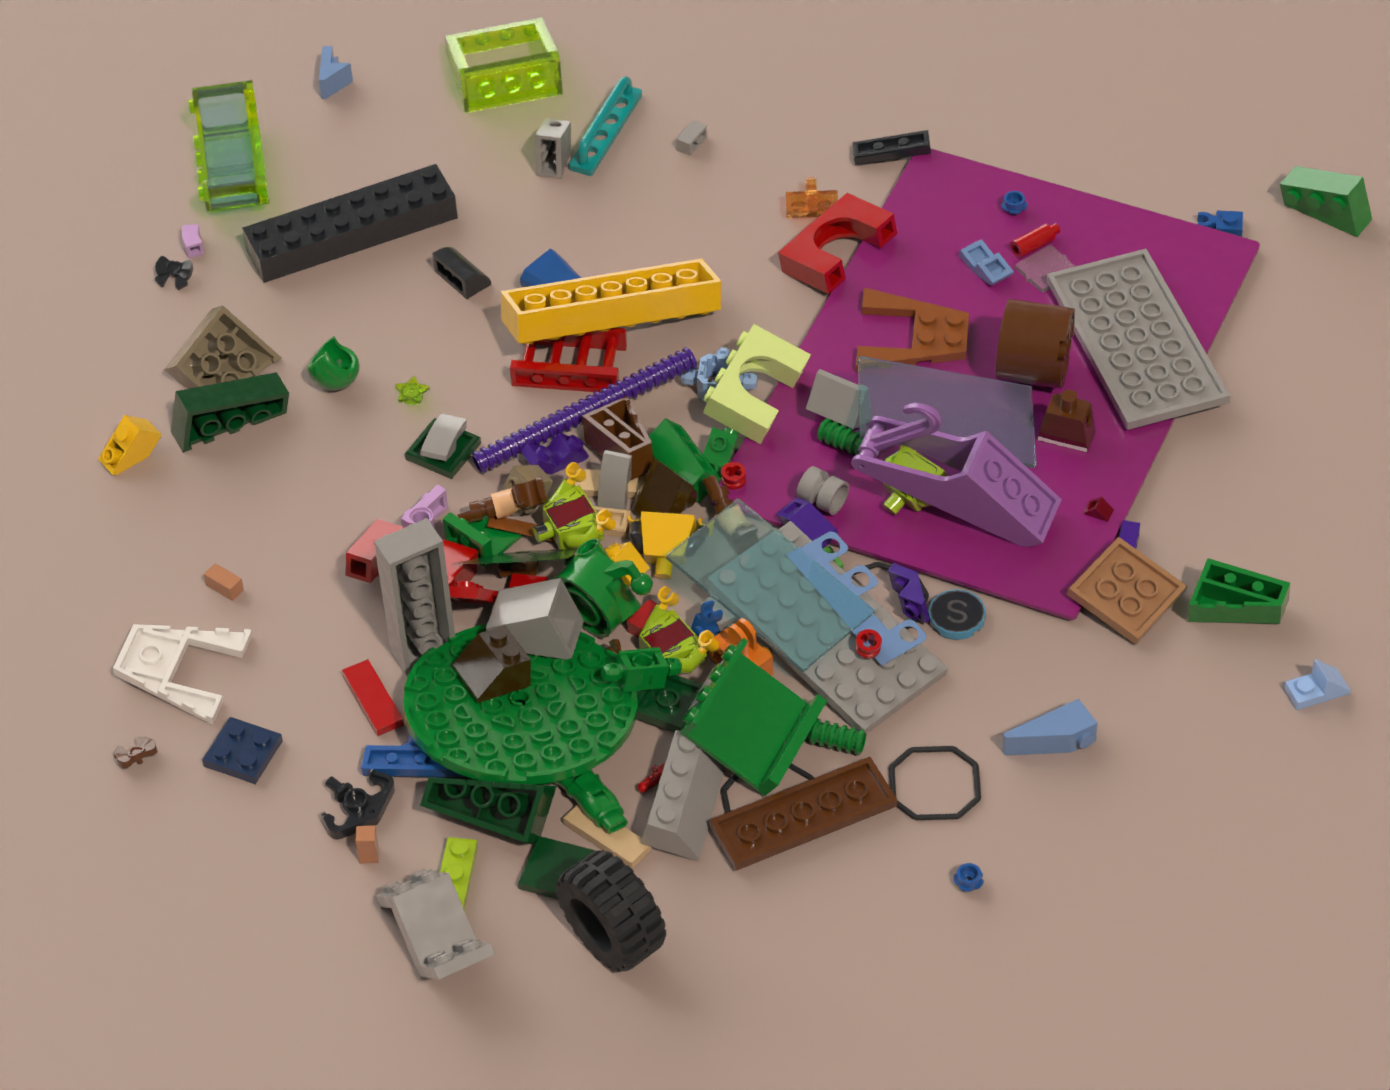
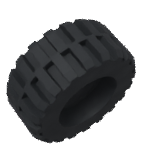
M599 850L591 852L560 875L556 883V897L559 898L558 903L565 913L564 916L567 922L571 924L576 936H579L583 945L593 953L594 957L602 961L608 968H613L614 971H629L662 947L666 937V930L664 929L666 925L661 917L659 906L655 904L654 897L650 891L648 892L640 877L638 878L630 866H626L618 856L614 857L613 853L609 851Z

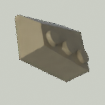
M222 305L209 311L164 370L185 388L190 389L253 377L282 357Z

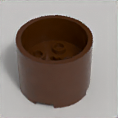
M1009 298L1004 310L998 341L996 379L1061 389L1066 380L1070 361L1069 354L1074 335L1075 309Z

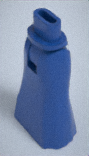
M550 248L523 270L520 284L524 288L579 279L581 277L555 250Z

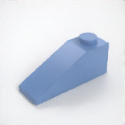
M1077 699L1003 733L1002 752L1005 756L1071 753L1080 748H1087L1096 741L1098 723L1082 702Z

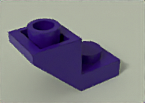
M558 433L547 448L543 445L536 446L526 443L521 450L530 465H539L548 474L564 470L571 462L578 464L589 457L583 448L584 443L580 438L575 435L568 436L562 433Z
M798 497L776 514L781 523L787 524L791 521L812 541L828 532L839 533L810 502ZM832 539L824 540L822 548L828 546Z
M894 563L889 568L888 574L893 590L899 593L898 597L903 614L910 619H917L927 623L930 618L918 573Z

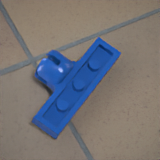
M410 733L405 745H366L361 765L363 776H369L370 770L374 769L390 776L466 777L434 761L415 743Z

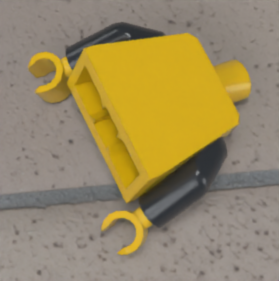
M641 511V518L637 520L632 519V516L628 515L629 538L638 553L644 556L646 563L656 564L654 576L659 579L671 578L672 565L685 566L687 559L694 557L706 539L713 535L714 521H711V524L705 525L702 524L703 518H699L697 525L695 515Z

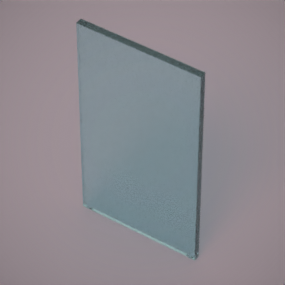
M859 356L857 363L860 438L863 439L866 432L872 429L870 427L872 417L882 416L911 423L925 417L918 413L905 414L903 412L904 406L911 403L926 404L935 408L941 416L942 423L938 430L939 432L958 437H968L988 431L1026 467L1035 468L1037 461L1032 386Z
M739 498L666 555V559L735 617L739 620L744 618L749 621L760 638L802 673L875 613V610Z

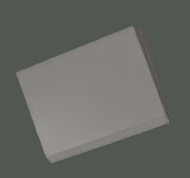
M818 370L806 409L852 429L868 425L872 419L868 389L824 370Z

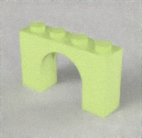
M753 324L748 333L743 331L736 344L740 347L738 351L732 349L725 362V364L729 365L728 368L720 369L714 381L717 383L716 388L710 386L703 399V401L707 402L703 413L761 444L779 410L749 394L742 386L739 375L751 371L762 372L794 388L811 354Z

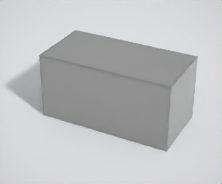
M693 120L676 138L677 151L691 156L707 138V125Z

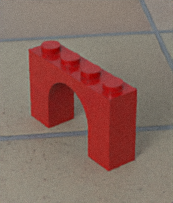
M846 193L778 252L782 272L827 294L831 293L846 279L842 259L821 249L827 243L842 237L859 238L882 248L898 234L894 213L850 193Z
M376 519L346 552L345 576L371 584L379 575L374 541L405 527ZM442 539L449 586H457V581L470 582L477 574L478 564L452 563L478 558V550Z

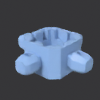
M721 347L716 351V354L703 356L700 359L698 370L689 369V372L686 374L682 372L681 382L688 385L697 384L698 397L703 401L710 386L714 388L717 386V383L714 382L715 380L708 382V377H713V374L718 375L721 368H728L729 365L725 364L731 353L730 349ZM748 372L739 375L744 389L757 388L758 375Z

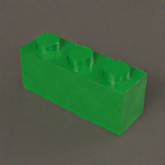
M664 418L649 435L652 442L653 459L655 457L694 484V489L698 494L697 502L700 503L708 494L702 479L715 475L719 482L721 480L720 476L681 425Z

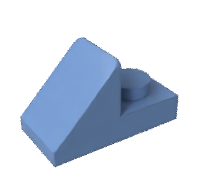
M322 46L319 73L321 99H327L353 81L351 64L339 63L338 56L333 54L332 46Z

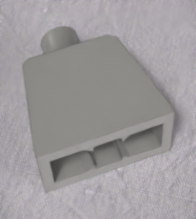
M548 118L545 119L536 133L537 176L562 179L571 154V123L569 121ZM552 154H556L554 160L550 158Z

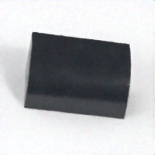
M444 247L433 253L435 272L464 298L469 299L492 285L489 277L455 248Z

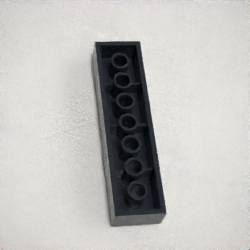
M433 164L242 227L246 251L263 283L457 219L458 214L455 194L437 164Z

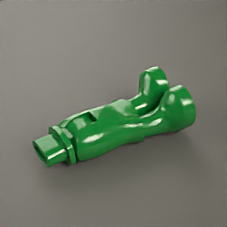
M592 769L579 774L576 780L574 777L553 782L567 791L566 794L578 803L585 815L595 822L599 828L604 827L609 834L624 828L628 824L627 819L623 816L624 810L620 806L617 797L601 781L600 775L595 774Z

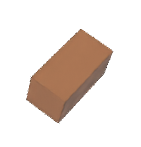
M216 563L204 573L206 586L231 601L244 590L240 577Z
M356 826V846L359 864L378 863L379 845L376 827Z

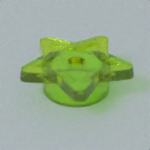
M414 376L407 383H397L395 389L400 392L398 402H404L409 405L421 403L423 394L430 390V387L425 384H419Z

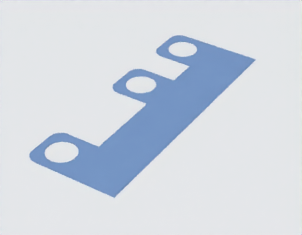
M828 532L786 555L788 560L856 637L860 631L865 629H872L880 634L882 637L881 650L874 658L881 665L888 663L926 640V633L914 620H905L888 630L860 599L859 596L878 584L877 578L866 566L858 565L839 575L829 564L830 561L848 551V546L837 533ZM826 539H835L840 544V549L836 553H827L822 549V542ZM856 572H863L869 576L870 582L867 586L858 587L852 583V575ZM908 626L913 627L918 632V638L912 642L904 641L900 637V630ZM872 641L864 642L865 647H870V644L873 646Z

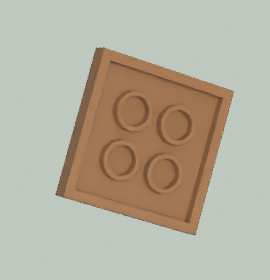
M1118 537L1069 588L1067 595L1136 645L1184 594L1187 585Z

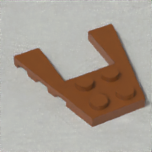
M864 288L863 315L915 317L912 349L858 346L856 373H862L864 368L877 367L878 371L890 369V365L906 363V367L916 366L918 361L932 360V364L966 359L969 325L968 312Z

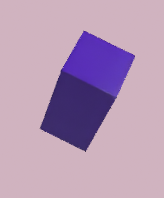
M1123 520L1119 537L1136 549L1141 523Z

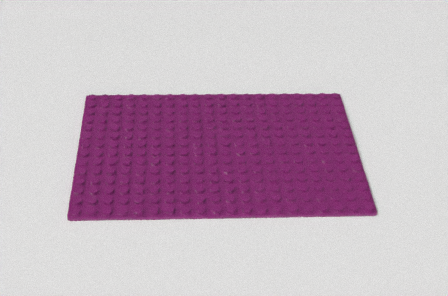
M931 149L929 154L911 157L882 206L883 209L894 213L898 234L882 248L862 240L844 271L846 279L831 292L799 346L800 349L811 354L794 388L779 381L766 404L779 411L765 438L759 444L746 437L731 462L741 463L746 468V483L742 488L736 490L729 489L730 494L728 498L733 499L735 506L739 505L744 516L783 527L785 524L780 522L776 514L797 497L798 484L808 468L815 466L828 472L829 477L836 476L849 484L847 499L835 515H830L818 509L816 502L812 504L839 532L838 536L846 543L848 549L1061 618L1075 620L1082 605L1067 595L1068 590L1116 540L1123 520L1126 519L1175 418L1127 430L1075 333L1071 342L1066 380L1061 389L997 380V348L1006 303L1010 298L1060 306L1047 283V274L1147 249L1204 351L1208 354L1259 251L1260 244L1255 240ZM1009 191H1019L1025 196L1027 208L1019 214L1012 215L1002 209L1003 198ZM1056 223L1059 225L1061 232L1055 235V240L1022 258H1017L1012 253L1010 248L1011 241L1044 224L1051 226ZM982 239L993 254L999 252L1014 273L991 286L979 278L959 257V252L961 249ZM864 288L968 312L969 325L966 359L932 364V360L918 361L916 366L906 367V363L890 365V369L878 371L877 367L864 368L862 373H856L858 346L912 349L915 317L863 315ZM818 370H824L867 388L871 418L882 416L911 423L925 417L918 413L905 414L903 408L907 404L920 403L929 405L939 412L942 419L939 432L958 437H968L988 431L1062 499L1044 542L1031 547L1019 546L932 505L923 507L920 511H915L904 504L896 515L891 514L883 507V504L891 494L887 492L881 481L854 469L851 462L855 453L851 455L848 451H841L840 447L834 448L832 444H826L825 440L823 442L818 440L817 432L819 426L826 417L806 409ZM1069 389L1077 393V399L1091 403L1096 433L1088 453L1037 440L1045 412L1053 394H1061L1064 390ZM869 423L854 430L855 432L860 431L863 436L872 428ZM903 444L880 450L876 459L884 461L889 456L898 452ZM916 451L942 468L947 476L961 473V471ZM722 478L718 483L719 486H723ZM1102 496L1114 509L1108 522L1084 515L1090 500ZM710 499L711 505L715 506V501H711ZM832 539L831 544L840 546L838 541Z

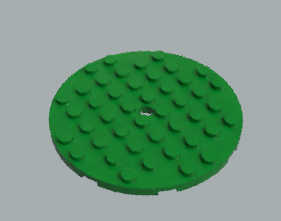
M487 624L460 631L455 634V637H448V642L438 648L431 647L415 663L404 685L403 715L407 729L415 743L424 753L445 768L480 781L536 785L549 784L576 777L600 765L615 754L628 739L637 718V691L623 692L618 681L607 682L601 676L602 666L616 663L618 655L595 643L594 637L581 631L572 659L566 660L527 654L531 659V686L477 703L453 670V663L479 633L486 631ZM521 699L523 702H525V705H523L522 702H516V700Z

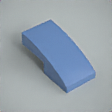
M982 239L961 249L959 252V257L979 278L991 286L1014 273L999 252L993 254Z

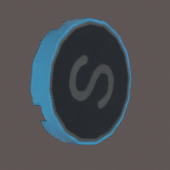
M959 589L947 590L938 594L931 601L928 610L930 626L939 631V635L954 640L967 639L974 636V632L980 631L983 628L986 619L985 606L980 598L969 591Z

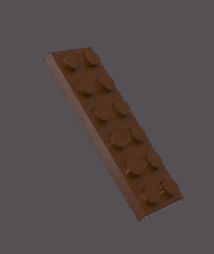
M867 757L710 819L709 822L712 832L735 871L895 808L897 807V798L872 758Z

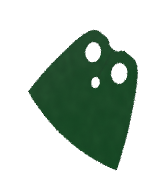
M575 549L517 551L452 564L568 559L575 553ZM520 552H530V553H523V554H515V553H520Z

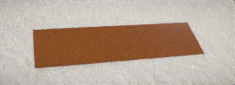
M496 516L489 519L487 526L535 537L532 527L537 526V524L507 517L497 519ZM552 537L547 539L549 541L555 542Z

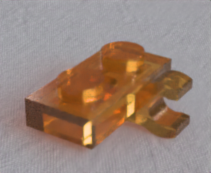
M806 177V191L786 192L787 218L819 217L838 201V190L817 191L816 177Z

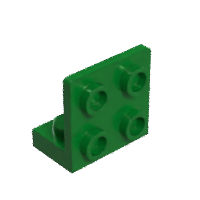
M451 512L442 518L445 540L478 550V558L503 554L523 537V534L488 527L490 519L488 515L483 516V520L468 523L464 518H458ZM485 563L481 565L486 568L491 563Z

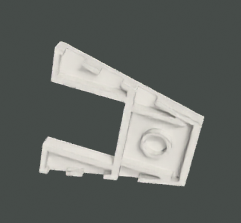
M133 624L113 667V672L115 676L213 725L223 704V696L171 683L188 645L243 658L252 638V630L244 629V632H229V628H216L215 631H199L198 627H186L185 630L171 629V626Z

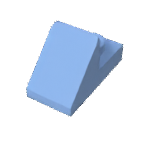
M1314 660L1311 674L1286 681L1284 686L1296 710L1348 695L1351 691L1337 668L1319 660Z

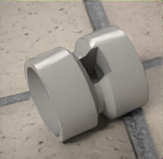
M811 466L803 474L798 484L797 497L811 504L816 502L818 509L830 515H835L847 499L849 484L836 476L829 477L828 472Z

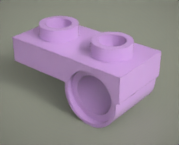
M436 485L430 492L425 493L414 507L404 513L401 518L402 527H407L412 523H417L427 518L435 529L434 521L448 509L446 489Z

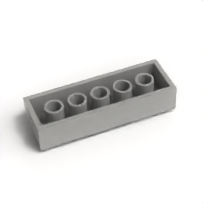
M427 518L374 541L390 650L406 676L420 657L431 647L438 648L448 642V637H455L443 540Z

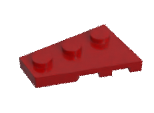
M457 581V586H449L450 598L465 603L494 604L499 591L484 589L483 586L469 581Z

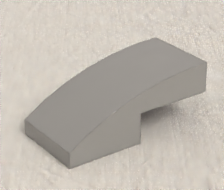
M441 413L431 427L421 448L420 455L447 461L456 450L457 439L466 430L467 419Z
M608 450L604 451L599 479L598 507L626 510L628 483L631 479L632 455Z

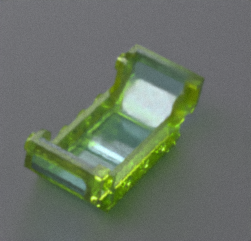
M248 80L192 88L193 99H188L190 114H195L198 134L193 136L195 149L200 150V152H195L197 167H202V169H197L199 185H201L198 186L200 201L206 204L207 212L270 204L253 81Z

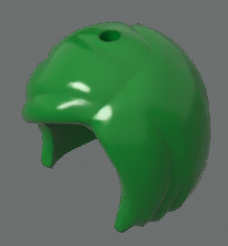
M333 336L316 352L307 366V373L321 388L337 391L350 386L355 381L360 365L356 354L348 347L339 344L335 336Z

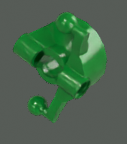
M595 538L580 545L576 555L573 554L568 559H561L565 567L553 579L561 578L584 619L582 629L591 635L603 638L608 637L619 625L628 620L641 608V604L633 592L640 596L650 593L653 588V581L648 574L640 573L633 561L613 562L599 540ZM625 575L631 576V589L628 585L624 584L621 577Z

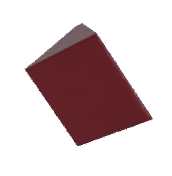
M1101 496L1088 502L1084 515L1108 522L1114 509Z

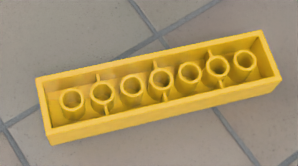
M703 259L501 291V320L519 344H532L535 341L544 339L556 340L567 335L580 336L591 331H609L615 327H633L639 323H657L663 319H681L687 315L709 314L711 311L721 310V280Z

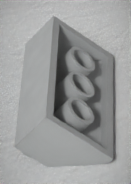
M675 730L641 844L698 861L725 766L680 733L681 731Z

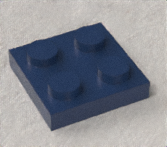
M229 717L202 759L203 765L206 768L256 784L283 742L282 734Z

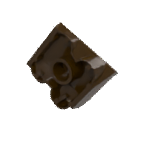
M654 457L631 508L640 516L641 511L681 514L683 508H690L695 504L698 494L694 489V484Z

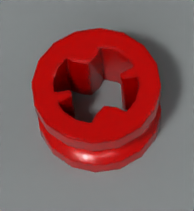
M738 462L725 464L721 469L722 484L727 485L728 489L731 490L742 488L746 483V468L744 465Z
M872 629L860 631L856 637V653L866 659L876 657L881 650L882 637ZM872 641L873 646L870 644V647H865L864 642Z

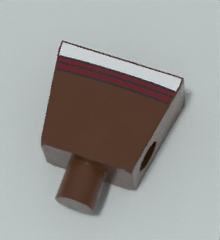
M1069 389L1064 390L1061 394H1053L1045 412L1037 440L1088 453L1096 433L1091 403L1077 399V393Z

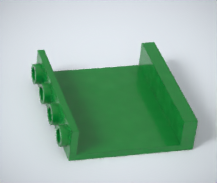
M743 638L735 646L731 643L723 652L721 658L724 659L722 665L718 664L708 678L711 680L709 686L705 685L696 696V700L699 703L696 707L692 706L684 716L683 721L686 724L680 733L766 796L781 782L827 700L817 694L808 703L742 654L743 649L748 643Z

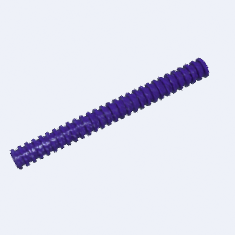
M684 347L682 352L678 350L674 356L670 354L667 356V359H660V363L656 361L652 364V367L648 365L645 367V370H638V374L632 373L630 378L624 377L622 382L617 380L615 385L609 384L607 389L603 387L600 389V392H593V396L587 395L585 400L581 398L577 404L573 402L571 407L565 406L563 411L559 409L555 415L551 413L547 419L543 417L540 419L541 422H533V426L530 424L526 425L525 429H518V433L512 432L510 437L504 436L502 441L498 439L494 445L490 443L488 448L482 447L480 452H472L473 461L477 469L485 474L488 468L493 470L495 465L501 466L503 461L507 463L511 457L515 459L517 454L523 455L521 450L526 443L539 446L541 442L543 444L547 443V439L553 440L558 433L563 434V431L567 433L571 427L573 429L577 428V424L583 425L582 415L627 395L629 399H636L638 394L642 396L645 394V391H652V387L658 388L660 383L664 385L667 383V380H674V376L680 377L682 372L686 374L689 372V369H696V358L689 348Z

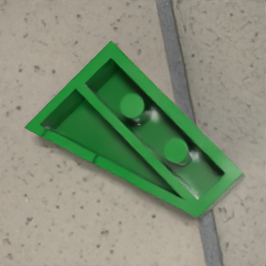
M1295 166L1280 183L1284 205L1354 237H1358L1372 221L1364 178L1361 176Z
M1207 558L1189 603L1188 622L1280 624L1289 601L1290 582Z

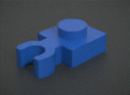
M1217 210L1216 216L1207 212L1198 213V225L1242 237L1243 212Z
M713 600L703 602L700 608L701 613L695 614L691 630L698 637L705 630H709L714 636L720 633L716 623L722 619L723 611H713L715 603Z

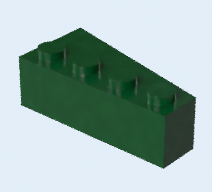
M277 372L176 391L171 433L183 453L192 450L191 445L203 441L204 445L215 441L214 436L227 431L231 435L239 432L248 423L257 425L286 414L289 391Z
M428 777L420 806L525 843H536L538 837L542 835L557 786Z

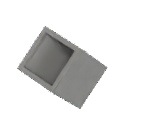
M561 578L499 590L491 616L486 625V631L505 625L526 654L567 660L572 659L584 619Z

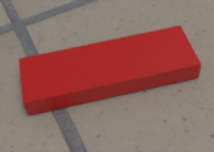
M369 659L342 669L344 679L377 736L404 726L401 714Z

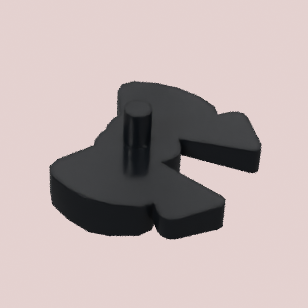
M161 256L155 265L158 276L154 279L163 288L169 276L176 277V288L180 290L188 285L187 280L190 279L193 273V263L190 260L181 263L179 261H170L165 256Z

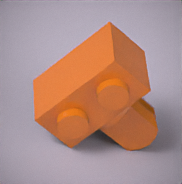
M741 618L714 636L719 642V648L714 652L709 651V659L716 665L724 660L721 656L731 643L735 646L745 638L748 643L743 649L742 654L768 674L773 675V655L768 648L762 647L757 643L756 630L746 619Z

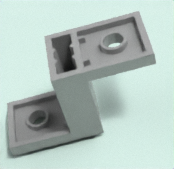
M422 869L408 875L409 881L405 883L404 881L389 883L381 887L382 893L375 895L379 907L392 909L419 976L439 980L495 955L491 943L481 942L479 939L476 940L449 873L439 872L438 869L433 871L432 869Z

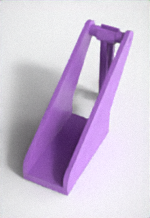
M920 403L907 404L903 408L905 414L918 413L925 417L911 423L882 416L872 417L870 421L872 429L868 430L858 449L860 454L855 455L852 459L851 464L854 469L1019 546L1031 547L1044 542L1062 499L988 431L968 437H958L939 432L938 430L942 423L939 412L929 405ZM903 444L961 471V473L946 477L938 476L876 458L880 450Z

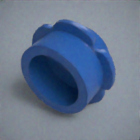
M1009 191L1005 194L1001 206L1004 211L1016 215L1027 208V202L1023 193Z
M965 863L958 868L957 873L954 875V883L957 886L959 885V888L965 892L977 890L983 885V873L977 865Z

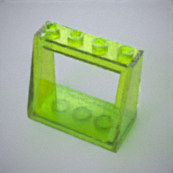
M542 17L445 36L447 57L465 113L563 94L560 56ZM540 40L544 52L468 67L464 57L465 54Z

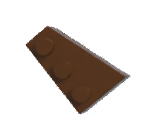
M628 395L582 415L584 441L588 446L602 457L605 450L632 455L630 480L648 472L653 461L652 442L643 424H640L635 409H632Z

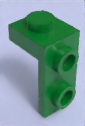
M712 427L703 455L720 478H722V467L730 463L734 450L738 451L744 440L738 436V431L724 427L723 430Z

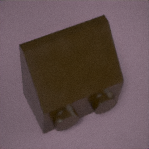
M505 625L479 633L453 663V670L477 703L531 686V659Z

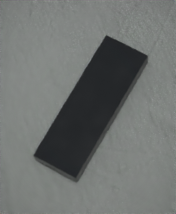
M928 130L852 142L855 165L931 153Z

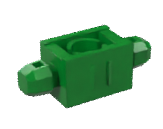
M660 647L624 650L618 652L616 663L602 666L601 676L607 682L618 681L623 692L661 689L665 687L667 676L681 673L682 664L678 658H664Z

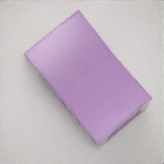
M199 224L182 225V241L188 258L204 254Z

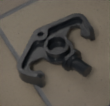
M374 769L370 770L369 782L372 785L383 786V790L374 795H369L361 788H353L349 782L341 783L333 776L327 779L325 785L334 792L335 800L339 803L342 802L343 810L349 815L346 822L339 826L334 823V816L326 814L325 811L321 813L322 824L331 838L339 840L356 833V826H375L379 824L395 791L394 780L390 775L375 771Z

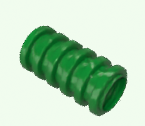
M828 418L820 424L817 432L819 441L823 442L825 440L826 444H832L834 448L840 447L841 451H848L851 455L854 453L855 455L860 454L858 449L865 436H862L860 431L855 432L852 428L847 429V426H840V423L836 421L832 423V420Z
M817 718L811 728L809 739L811 744L819 742V745L823 747L827 744L828 748L833 749L835 746L839 751L846 749L847 753L855 751L856 755H860L865 746L866 732L864 729L857 731L855 727L848 729L847 725L839 727L838 723L831 725L830 721L827 720L823 723L821 719Z

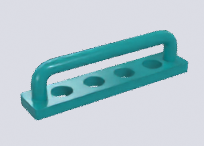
M624 76L620 78L585 132L578 150L569 162L570 171L592 176L642 98V90L632 87V81L629 77ZM619 103L627 104V106L622 108L616 107L615 105ZM609 119L617 120V122L613 124L605 123V121ZM600 135L607 137L604 140L595 139V137ZM588 152H595V153H597V154L594 155V156H591V157L588 156Z

